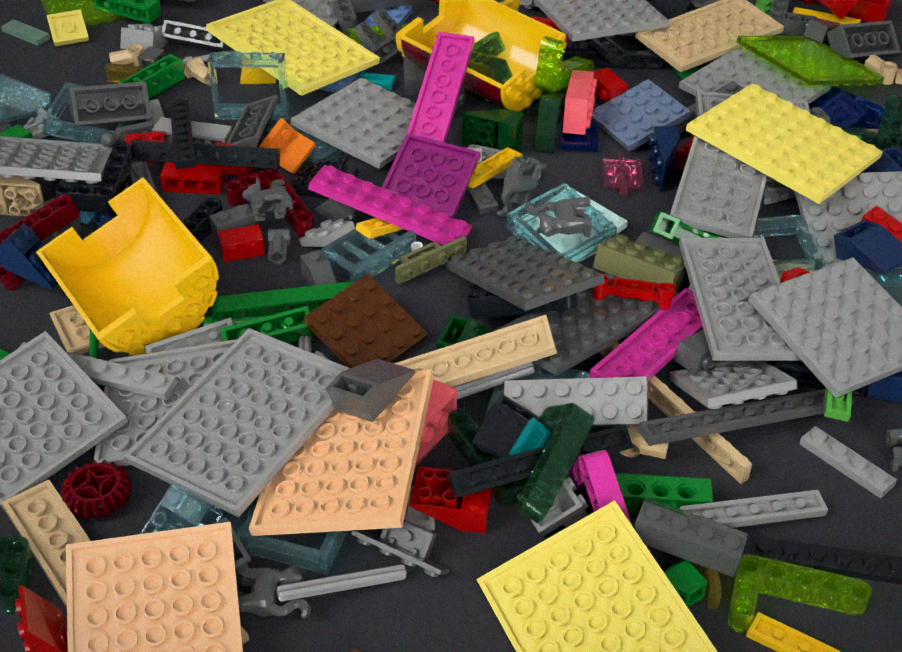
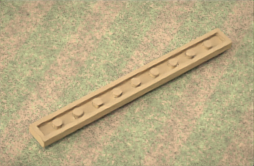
M616 342L599 353L605 358L620 343ZM655 375L648 381V399L668 417L695 412ZM719 433L692 438L740 484L749 480L752 463Z

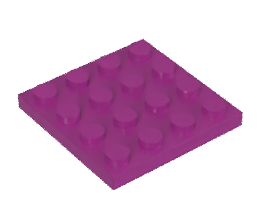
M407 133L382 188L389 189L402 197H408L419 204H425L435 212H444L450 218H455L481 158V153Z

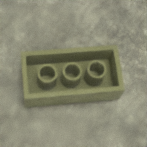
M616 235L598 244L593 264L595 269L619 278L655 282L658 284L664 282L671 283L675 286V293L686 287L688 274L682 256L666 254V251L663 249L647 247V244L644 242H633L624 235Z

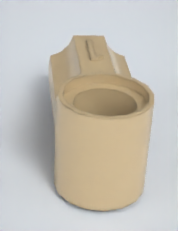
M133 44L126 50L109 53L112 67L119 68L129 65L140 67L138 56L144 52L143 46Z
M875 54L870 55L865 60L864 66L878 76L879 83L884 85L894 83L897 71L896 63L885 62Z
M199 57L183 64L185 76L189 79L195 77L208 86L213 84V81L216 79V73L207 68Z
M627 426L633 448L620 452L622 455L633 458L643 454L666 459L669 442L649 446L637 430L638 426Z

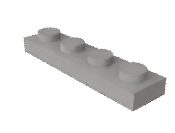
M230 317L146 345L144 349L146 354L221 342L220 328L231 326L233 323Z
M816 426L800 439L799 444L880 499L896 484V478Z

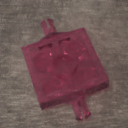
M618 151L616 159L602 160L603 188L620 189L621 196H623V191L624 196H627L628 189H643L641 160L626 159L624 151H622V155L621 151Z

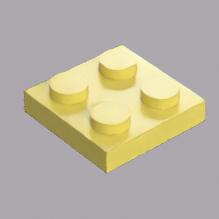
M81 9L47 15L55 47L89 41Z

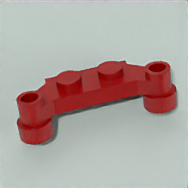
M603 274L605 283L592 287V298L595 300H604L606 295H615L619 298H637L641 301L651 300L657 302L658 307L664 310L671 308L672 298L675 296V286L671 283L664 282L658 284L618 277L609 280V277Z

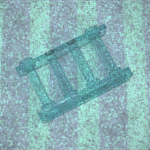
M355 228L322 248L321 252L330 264L335 261L350 271V282H356L368 273L375 277L400 261L401 256L412 252L411 244L416 242V233L409 230L401 236L394 232L385 234L383 236L392 242L384 245L374 238H367ZM367 243L378 251L369 255L358 248V246ZM351 252L362 259V261L353 264L342 256Z

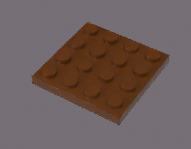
M369 273L304 316L303 319L308 328L348 368H353L375 359L394 363L428 336V333Z

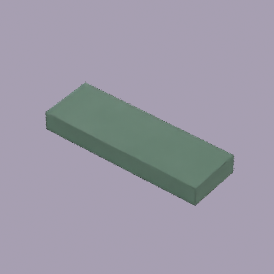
M14 19L1 26L2 32L37 46L50 39L49 33Z

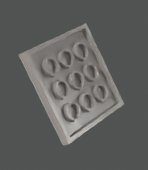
M721 361L697 374L692 373L688 369L669 372V381L709 409H719L722 405L730 403L742 404L744 400L748 399L760 400L771 394L784 395L790 390L797 389L796 379L765 361Z

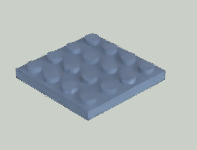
M648 79L621 95L612 98L603 105L596 107L593 110L592 121L630 152L649 141L650 134H653V127L676 126L691 118L692 115L688 108Z

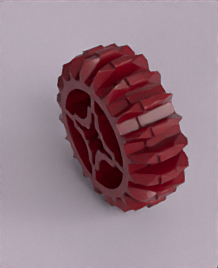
M105 459L101 463H97L94 460L93 464L88 465L84 463L82 468L75 467V473H68L67 479L63 480L61 495L63 502H65L72 514L77 516L78 520L84 517L87 521H90L92 518L99 521L100 517L106 516L109 519L110 513L118 514L119 508H125L126 501L130 500L132 487L129 475L122 466H117L114 461L108 464Z

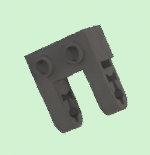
M379 9L373 14L374 22L384 32L383 36L379 37L365 22H361L354 28L355 34L369 51L380 57L379 65L399 52L396 45V33L402 29L384 9Z

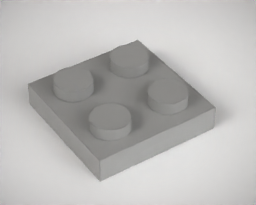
M332 219L323 221L320 224L321 227L306 231L305 236L300 238L299 241L302 247H325L355 229L353 221H344L343 219L332 221Z

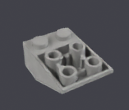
M143 23L136 25L128 24V27H121V49H127L133 44L142 45L144 51L149 46L162 49L168 41L160 36L163 26Z

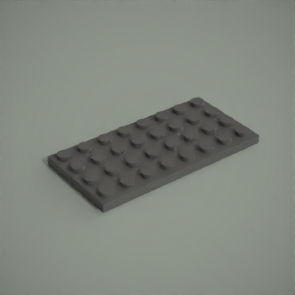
M510 236L503 242L489 243L488 247L471 249L470 253L464 255H453L445 263L447 270L525 311L605 283L604 275L594 271V269L587 268L582 264L571 261V259L564 258L548 249L518 238V236Z
M605 273L609 280L614 279L613 275ZM589 288L576 293L578 305L575 308L525 314L496 330L547 315L557 354L533 361L532 363L555 375H559L632 334L655 315L660 308L655 301H641L630 297L619 298L615 295H606L604 300H595L592 298L593 288Z

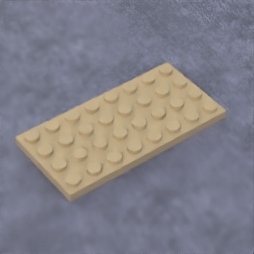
M720 0L669 19L668 27L638 31L635 38L678 71L683 72L719 58L732 50L739 49L742 44H754L782 33L784 26L747 0Z

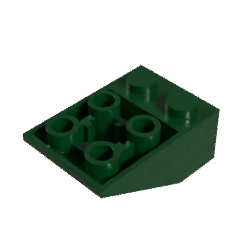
M508 109L463 112L462 145L469 146L474 144L498 150H504L508 147L518 152L523 142L524 113Z
M451 314L436 343V350L492 331L473 319Z

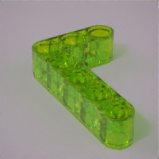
M545 36L541 41L535 87L554 93L569 86L572 70L592 72L594 62L579 56H574L562 62L564 42Z
M746 554L741 556L735 573L727 623L736 632L743 633L748 631L753 622L758 593L852 615H860L866 611L872 594V588L866 581Z

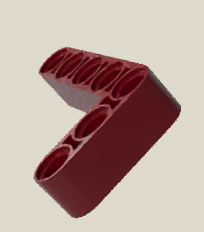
M270 168L230 180L225 185L228 204L239 206L249 203L243 198V191L250 185L256 184V178L260 179L263 190L270 189L272 181L283 180L285 182L284 187L291 196L293 209L287 207L285 220L299 237H304L306 231L314 228L312 212L277 169Z
M61 195L0 232V243L24 223L33 229L36 236L42 241L77 219L80 215V210L70 195ZM0 264V282L7 290H14L22 283V277L5 270Z

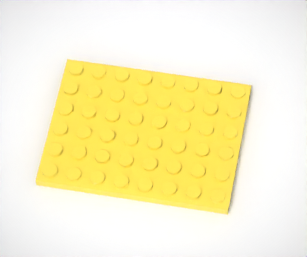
M274 0L206 24V31L301 96L377 65L380 61L379 56L292 0Z
M750 84L689 122L686 127V131L818 204L822 203L880 159L883 152L874 145L860 140L857 136L848 134L840 127L827 123L824 119L810 114L807 110L800 109L793 105V103L777 97L776 94L768 92L756 84Z
M615 501L476 579L516 652H718Z

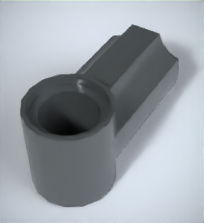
M290 228L268 230V259L275 265H280L287 260V251L291 243Z

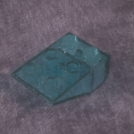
M172 482L140 534L211 525L220 520L224 511Z

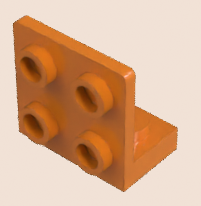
M280 118L259 147L280 148V167L294 175L316 144L295 131L285 120Z

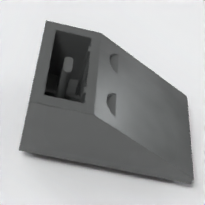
M375 359L340 372L326 389L335 410L373 422L416 372L404 366Z

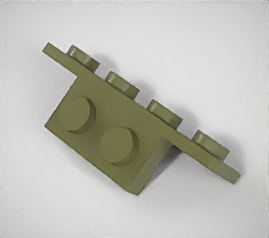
M463 236L443 246L434 241L401 256L402 264L395 268V281L401 284L445 264L453 255L466 254L467 238Z

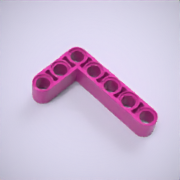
M601 450L579 456L567 472V476L571 478L577 488L574 491L587 489L594 512L615 501L632 525L607 451Z

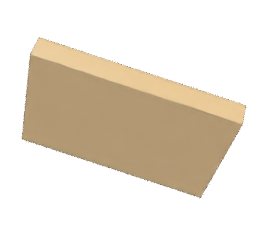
M75 306L51 312V320L66 352L79 355L88 353L90 327ZM99 341V348H98V349L105 347V346Z

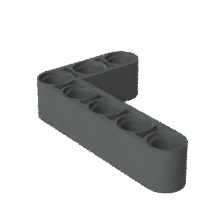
M334 0V12L342 33L351 36L355 33L354 28L357 26L355 13L407 6L412 4L413 0Z
M774 0L770 17L784 26L783 32L779 34L808 38L804 36L806 31L804 30L805 25L810 19L818 17L787 12L790 0Z

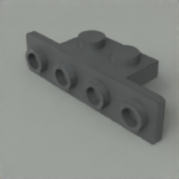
M405 519L402 528H385L382 530L381 536L367 530H351L350 534L358 537L357 542L366 546L373 544L379 547L380 553L387 556L397 555L402 558L401 562L406 565L425 568L424 573L430 576L439 577V575L449 573L450 568L428 559L437 534Z

